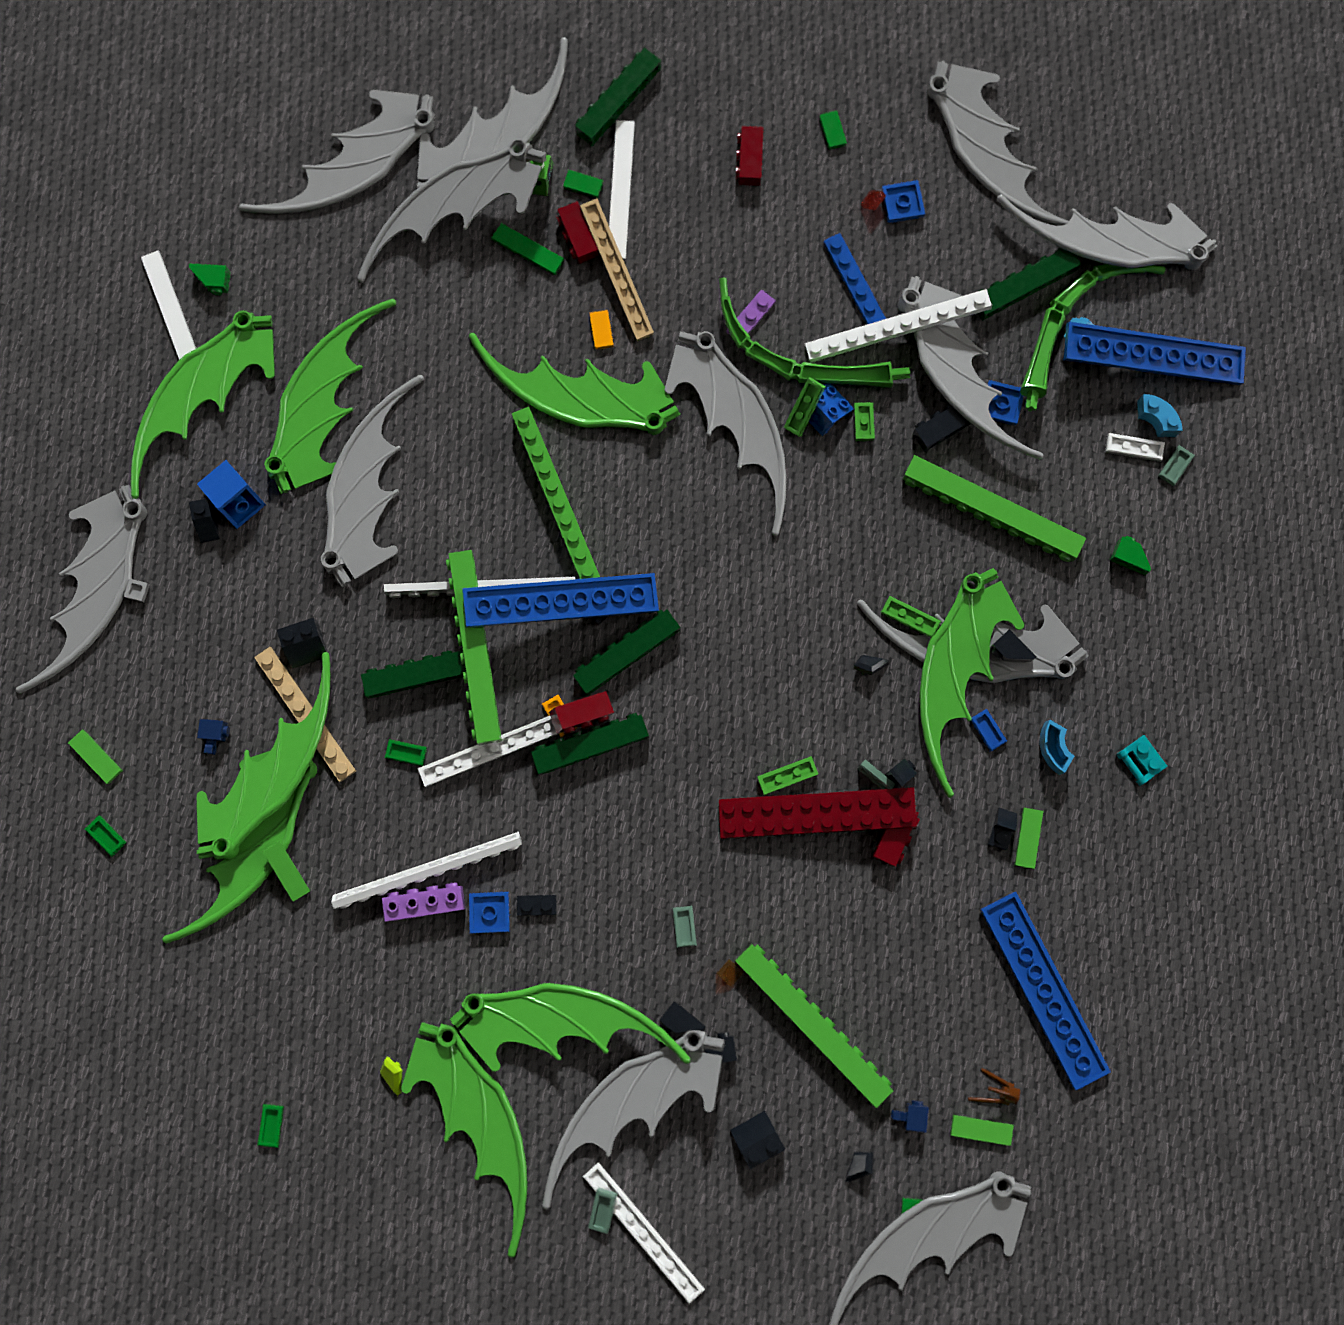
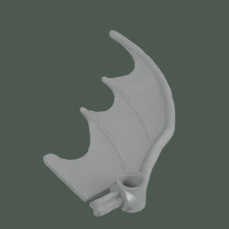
M565 37L561 38L560 53L555 70L548 83L537 93L531 95L523 94L516 91L514 86H511L509 100L504 109L498 115L488 120L481 118L477 113V107H473L472 115L466 126L456 139L444 148L433 146L428 133L421 134L417 179L428 181L455 163L475 160L508 148L511 141L517 138L524 140L525 143H529L542 127L558 96L565 72L567 39ZM418 182L417 189L424 183Z
M945 61L937 62L935 75L930 77L927 94L938 105L949 130L953 149L968 170L997 197L1003 195L1023 213L1053 225L1063 226L1069 221L1045 211L1028 196L1024 188L1025 180L1032 171H1037V168L1017 160L1008 151L1004 142V137L1007 134L1019 133L1020 128L1005 122L986 104L981 96L982 87L987 84L998 83L1000 77L997 74L952 64L949 79H947L945 76L948 64Z
M371 90L369 93L370 98L382 104L383 110L380 116L357 129L346 133L332 134V138H337L342 142V152L333 160L321 165H302V169L306 170L308 175V185L301 194L281 203L267 205L240 204L239 210L269 214L302 212L343 201L364 191L385 177L398 158L421 134L432 132L434 129L433 97L429 95L423 96L421 109H418L419 95Z
M517 138L511 141L509 147L479 159L455 163L430 178L416 189L384 224L363 262L357 277L358 282H364L367 272L380 250L391 238L400 232L413 230L422 237V243H426L432 229L441 220L452 214H461L463 216V229L467 230L474 217L494 200L506 194L516 197V211L519 214L524 213L542 169L541 166L528 162L532 160L543 164L546 162L547 153L535 150L531 144Z
M1003 195L997 197V201L1008 212L1040 237L1071 253L1104 264L1126 268L1158 264H1184L1188 269L1196 270L1208 259L1209 253L1217 247L1215 244L1216 240L1209 239L1203 245L1198 244L1207 235L1173 203L1167 205V210L1171 215V222L1165 225L1143 221L1127 215L1117 207H1114L1113 211L1117 216L1115 224L1107 225L1093 222L1083 217L1075 209H1071L1072 218L1063 226H1054L1031 218L1012 205Z
M918 276L915 278L911 277L908 288L902 291L898 301V309L903 313H908L955 299L962 295L928 282L924 283L920 295L918 290L922 280H919ZM955 320L913 332L920 362L935 387L949 404L966 420L1003 445L1035 459H1043V453L1030 449L1007 435L992 419L988 410L989 404L997 395L1001 396L1002 392L984 383L972 366L973 357L980 355L988 356V352L976 346L963 333Z
M680 331L678 342L694 346V349L676 345L665 392L672 394L677 385L681 383L691 384L697 391L703 404L707 418V436H711L712 431L716 427L725 426L732 432L738 444L739 458L737 468L741 469L744 465L754 464L766 470L772 481L775 493V521L772 535L778 536L786 501V467L780 434L771 410L757 386L741 374L724 356L716 345L712 333L706 331L698 332L696 336ZM707 341L709 346H703L700 342Z
M418 375L400 386L369 412L345 444L334 466L326 492L328 512L327 540L325 551L321 556V562L328 574H334L341 587L351 582L343 569L345 565L354 579H357L398 553L396 546L381 548L373 541L374 530L388 502L399 493L398 489L384 491L379 487L378 480L382 467L392 455L401 449V446L395 447L383 438L382 425L392 406L406 392L424 380L422 375ZM330 558H336L334 564H328Z
M130 485L121 486L119 489L125 502L123 505L116 491H113L70 511V519H86L90 522L91 533L74 561L59 573L61 577L72 575L78 581V587L72 601L63 611L50 617L51 621L56 620L65 629L67 635L66 642L61 653L53 663L30 681L16 687L17 693H23L41 684L73 663L95 642L120 607L128 581L132 579L133 554L141 521L147 516V509L142 505L141 500L131 497ZM138 508V512L132 515V511Z
M858 600L857 605L886 637L913 657L924 662L931 638L925 635L915 636L893 628L878 617L863 600ZM1042 605L1040 612L1043 615L1044 622L1039 630H1017L1014 627L998 622L993 628L990 641L991 647L1010 629L1037 657L1031 662L1003 661L1002 659L998 660L991 653L992 649L990 648L989 665L993 681H989L988 677L982 673H974L969 679L987 683H998L1030 677L1065 679L1076 672V666L1089 655L1081 647L1070 657L1065 656L1080 643L1048 605ZM935 614V618L940 620L942 624L944 620L939 614ZM1060 664H1064L1067 667L1068 671L1066 674L1060 672Z
M690 1030L683 1037L675 1041L690 1057V1063H683L676 1053L666 1046L651 1054L626 1061L608 1075L585 1099L571 1119L558 1145L547 1179L542 1204L543 1209L548 1210L550 1208L552 1193L562 1167L579 1146L585 1143L596 1144L606 1151L607 1157H610L613 1143L618 1133L625 1125L638 1118L643 1119L647 1123L650 1130L649 1136L653 1137L658 1122L680 1096L690 1090L701 1094L704 1100V1109L707 1112L713 1111L723 1056L704 1053V1050L710 1049L723 1052L724 1039L708 1037L707 1032ZM693 1035H696L699 1038V1043L697 1046H694L691 1043V1037Z
M997 1171L989 1179L975 1186L949 1194L926 1198L901 1214L877 1236L852 1269L840 1292L829 1325H838L842 1313L853 1294L871 1277L880 1274L887 1275L899 1284V1290H903L912 1269L930 1256H940L945 1263V1274L949 1275L955 1261L973 1243L990 1233L997 1234L1002 1238L1004 1243L1003 1252L1006 1256H1011L1014 1253L1027 1202L1011 1198L1010 1196L1014 1194L1028 1198L1031 1194V1186L1014 1182V1177ZM1005 1180L1004 1186L997 1188L998 1182Z

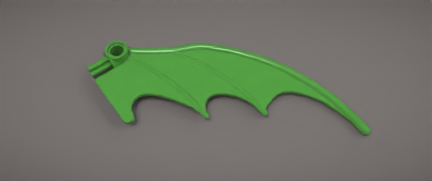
M395 299L379 303L341 323L320 340L306 355L292 375L280 400L279 422L270 456L265 460L267 473L270 479H275L281 494L291 490L285 476L287 473H289L295 489L332 475L336 462L327 463L323 461L320 457V448L329 432L339 420L353 411V408L345 409L335 405L334 396L338 386L348 375L362 369V365L357 366L347 356L345 350L347 342L362 323L382 310L395 306ZM279 463V469L272 470V464Z
M238 311L230 325L204 345L185 354L164 377L147 406L135 439L131 465V497L133 499L139 497V478L143 460L155 438L162 433L173 432L182 435V438L186 440L188 423L193 412L200 404L207 400L216 402L219 406V412L223 413L225 401L232 386L248 366L259 365L263 368L268 379L274 378L273 330H256V328L272 327L271 315L254 316L253 313H248L247 311ZM243 321H248L246 325H241Z
M475 333L469 334V339L487 367L507 388L531 406L556 419L585 428L625 427L644 430L652 435H657L667 427V422L680 416L676 406L662 413L659 412L661 409L674 403V401L665 392V386L648 361L642 364L644 377L637 384H628L612 378L598 370L589 359L585 360L587 364L585 375L579 378L562 375L551 367L544 356H541L540 359L542 361L532 372L527 374L517 373L498 363L481 345ZM653 420L659 422L657 426H651L649 423Z
M994 568L980 575L976 572L969 574L963 579L952 608L944 622L935 632L933 638L930 639L922 668L920 717L923 735L931 764L948 798H952L954 793L947 781L940 755L942 729L945 723L952 719L966 718L967 721L972 720L965 703V689L972 674L982 673L988 677L989 681H993L989 658L990 641L994 626L998 622L1008 621L1017 630H1021L1024 627V622L1002 581L984 589L985 584L999 578ZM967 581L974 582L976 588L970 589L967 586Z
M328 652L322 654V677L319 694L309 715L297 724L285 723L283 718H279L278 735L275 744L269 754L261 761H253L249 756V751L245 750L243 764L237 779L221 803L211 804L205 792H198V844L213 842L212 845L198 848L197 854L199 859L213 856L216 859L225 858L231 860L235 858L239 852V845L266 818L283 807L301 782L317 749L327 716L330 695V655Z
M270 751L251 758L255 762L261 761ZM313 759L283 807L266 818L239 845L237 856L231 860L224 859L220 863L206 869L207 872H212L220 884L218 898L212 907L201 918L187 927L164 936L162 939L164 943L191 935L222 919L241 905L262 885L273 871L262 851L278 841L282 843L285 850L290 845L303 794L310 779L317 773V766ZM243 760L239 763L240 768L242 767Z
M543 983L523 990L505 993L469 994L461 1003L462 1008L450 1019L451 1023L458 1028L470 1016L473 1017L459 1032L492 1071H498L501 1067L496 1053L498 1047L504 1042H518L548 1052L559 1061L561 1056L558 1054L557 1044L558 1040L562 1037L580 1036L594 1042L607 1054L609 1052L607 1045L611 1036L617 1030L625 1028L639 1030L652 1035L674 1051L685 1064L690 1063L691 1060L686 1052L661 1027L644 1014L617 999L576 986ZM474 998L478 999L479 1001V1007L477 1009H474L471 1006V1002Z
M422 1022L418 1034L434 1038L436 1041L434 1043L416 1038L401 1087L402 1092L409 1093L414 1084L421 1080L430 1082L434 1086L442 1106L445 1120L444 1142H448L449 1137L455 1131H465L471 1137L477 1152L478 1164L474 1179L479 1180L480 1176L497 1175L508 1185L514 1208L513 1232L508 1256L513 1258L516 1255L521 1236L527 1198L526 1159L515 1114L501 1085L481 1067L468 1051L459 1036L458 1030L454 1026L441 1024L440 1027ZM444 1031H450L453 1034L452 1041H446L443 1038Z

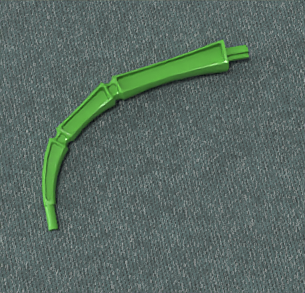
M1109 264L1094 266L1091 272L1085 271L1070 287L1051 301V308H1048L1045 312L1035 350L1020 389L1021 395L1027 396L1025 409L1031 412L1032 410L1036 411L1038 398L1045 397L1047 393L1051 355L1058 334L1065 321V315H1068L1076 301L1087 290L1095 286L1096 281H1104L1110 277L1128 273L1150 272L1163 275L1165 267L1149 265L1138 268H1126Z
M719 278L722 312L735 344L738 348L745 350V355L767 366L787 380L795 378L799 383H806L807 379L811 377L819 383L892 388L893 380L910 379L909 367L892 369L891 362L861 366H829L806 362L798 364L793 359L785 358L769 351L758 342L751 341L750 335L742 327L732 308L730 296H728L727 278Z

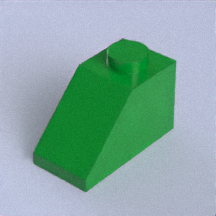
M189 264L190 270L209 292L214 295H222V293L229 292L231 272L226 265Z
M1122 536L1115 546L1110 561L1142 575L1148 574L1151 566L1141 544L1132 537Z

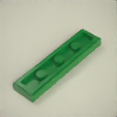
M502 223L492 236V240L553 275L557 273L564 262L563 257Z

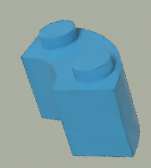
M1143 394L1137 401L1138 419L1151 423L1156 430L1157 437H1177L1183 431L1177 412L1165 400L1153 395Z
M1048 720L1044 723L1040 733V748L1048 766L1054 772L1061 775L1066 772L1074 755L1068 751L1065 745L1067 729L1052 720Z

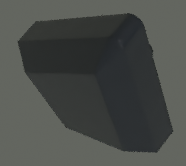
M861 655L853 669L861 671L862 675H873L887 666L889 660Z
M872 1152L853 1153L845 1182L849 1183L872 1174Z

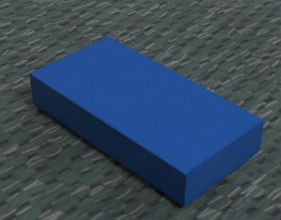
M987 709L972 717V724L990 752L1007 742Z

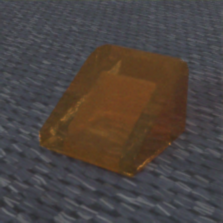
M728 959L716 974L731 987L742 975L743 971Z

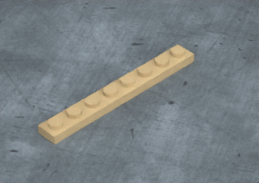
M598 199L580 205L636 340L639 341L654 335Z
M269 647L254 658L300 723L309 715L313 707L272 647ZM324 724L317 750L338 781L342 782L355 773L356 770Z

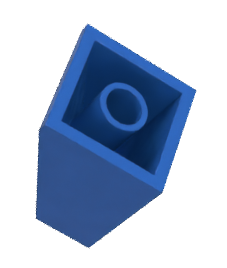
M227 460L197 483L215 507L236 529L266 505Z

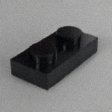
M557 895L517 896V916L557 915Z

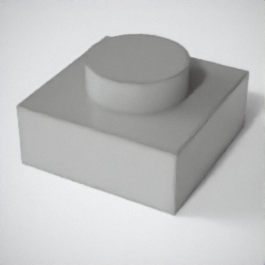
M129 579L124 597L145 602L150 584Z

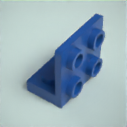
M829 383L824 385L826 388L809 420V423L822 436L830 430L835 422L854 409L836 388Z

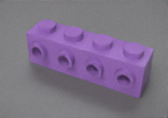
M457 883L445 884L446 888L438 889V886L426 887V891L419 892L418 889L406 890L407 894L399 895V892L387 893V897L382 898L385 922L466 910L463 886H458Z

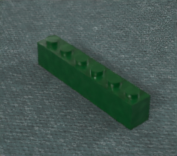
M645 47L641 52H637L633 61L622 69L619 77L614 78L610 83V87L606 91L601 92L595 104H591L588 107L587 113L577 119L575 123L576 134L593 147L661 70V59Z
M1058 248L1053 252V255L1049 257L1046 255L1037 261L1038 263L1026 265L1022 268L1021 272L1009 274L1002 282H994L987 289L992 309L979 312L978 315L983 321L1076 272L1081 265L1079 259L1074 253Z
M668 609L658 611L653 615L651 621L642 622L637 626L638 630L634 633L628 632L622 637L621 642L611 644L606 648L607 652L602 655H595L590 659L591 663L587 666L581 665L575 670L573 677L587 696L681 630V627Z
M463 647L459 649L460 651L454 653L452 651H445L441 653V656L437 657L428 655L422 657L420 661L411 659L404 661L402 665L398 666L396 664H389L384 666L385 669L377 670V668L366 670V673L361 674L365 697L371 699L463 677V672H466L465 664L462 665L460 653H463Z
M637 713L626 716V720L620 722L619 719L608 722V726L602 728L600 725L590 728L588 733L577 732L572 734L570 739L564 740V738L553 741V745L546 747L543 744L535 747V751L531 753L538 774L543 775L648 739L649 734L642 714L637 715Z

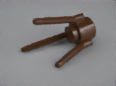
M981 1068V1072L1005 1085L1002 1089L988 1087L989 1091L1000 1094L1002 1099L969 1097V1101L1000 1103L1008 1106L1010 1103H1018L1020 1089L1015 1088L1013 1083L1007 1082L990 1071Z

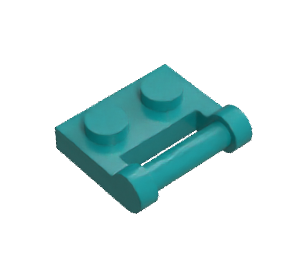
M1142 735L1116 754L1132 772L1139 786L1168 767L1145 735ZM1129 752L1133 753L1147 774L1143 776L1129 757Z

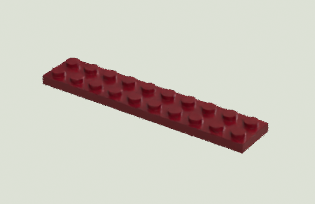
M914 787L719 799L721 839L917 827Z

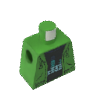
M546 155V162L543 164L532 160L530 162L542 167L537 179L541 184L535 185L532 194L548 195L553 169V161L550 155Z

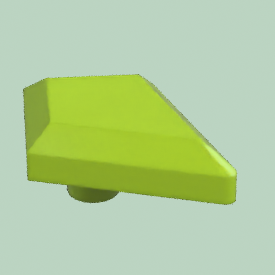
M387 1057L383 1062L380 1074L392 1091L399 1095L402 1087L401 1065Z

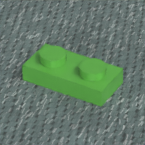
M873 402L854 403L855 441H874Z

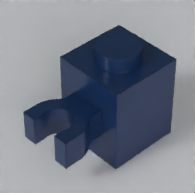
M207 719L199 720L197 738L206 740L204 753L216 755V742H225L226 738L229 737L230 727L227 726V722Z
M912 1100L911 1104L906 1103L905 1112L891 1110V1118L904 1121V1128L906 1130L927 1132L929 1107L923 1105V1101Z

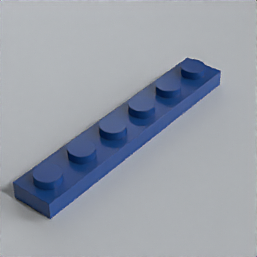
M839 233L824 240L823 243L866 324L885 320L886 318L842 235Z

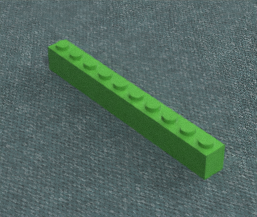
M526 407L512 413L517 430L579 579L599 578L598 570L530 408Z
M914 455L903 477L908 486H917L930 496L934 494L940 497L939 500L943 503H952L962 512L969 511L974 514L975 518L991 522L990 524L995 528L1000 529L1002 527L1008 530V534L1014 537L1020 536L1030 545L1037 544L1042 547L1043 551L1059 555V558L1063 561L1073 562L1078 557L1086 540L1085 537Z
M472 550L448 553L449 559L446 560L448 571L452 573V578H449L450 589H454L455 597H452L453 608H457L458 613L455 616L456 627H460L461 633L457 637L459 646L463 647V653H460L462 665L465 664L466 667L463 677L464 683H468L469 691H466L467 702H471L472 710H469L470 722L474 721L475 729H472L473 741H477L478 745L502 742L485 627L466 628L462 588L478 587L474 555Z
M751 944L735 962L877 1108L893 1092L890 1088L892 1083L884 1075L880 1077L876 1073L878 1069L871 1061L866 1063L861 1058L864 1054L856 1046L852 1048L847 1043L849 1039L842 1031L838 1034L833 1029L835 1024L828 1017L824 1019L819 1014L821 1010L814 1002L809 1004L805 1000L807 995L800 988L796 990L791 985L793 981L786 973L783 976L777 970L779 966L772 959L768 961L763 956L765 951L758 944L755 947Z

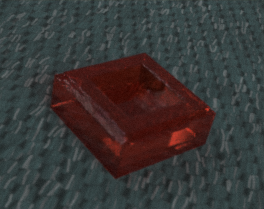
M870 190L861 202V206L865 209L876 210L886 195L883 191Z

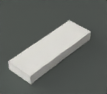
M1109 433L1107 435L1105 452L1161 462L1165 442Z

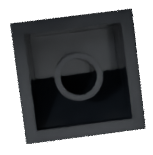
M314 618L277 629L281 647L292 669L321 660L322 654L327 652L319 623Z
M765 1110L730 1130L750 1170L786 1150Z

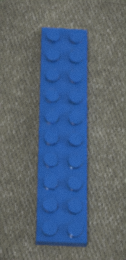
M1068 322L1066 324L1064 360L1241 385L1244 383L1246 347Z
M655 573L462 588L466 628L659 611Z
M1013 892L981 908L980 911L1073 1089L1078 1090L1109 1074L1111 1071L1018 894Z

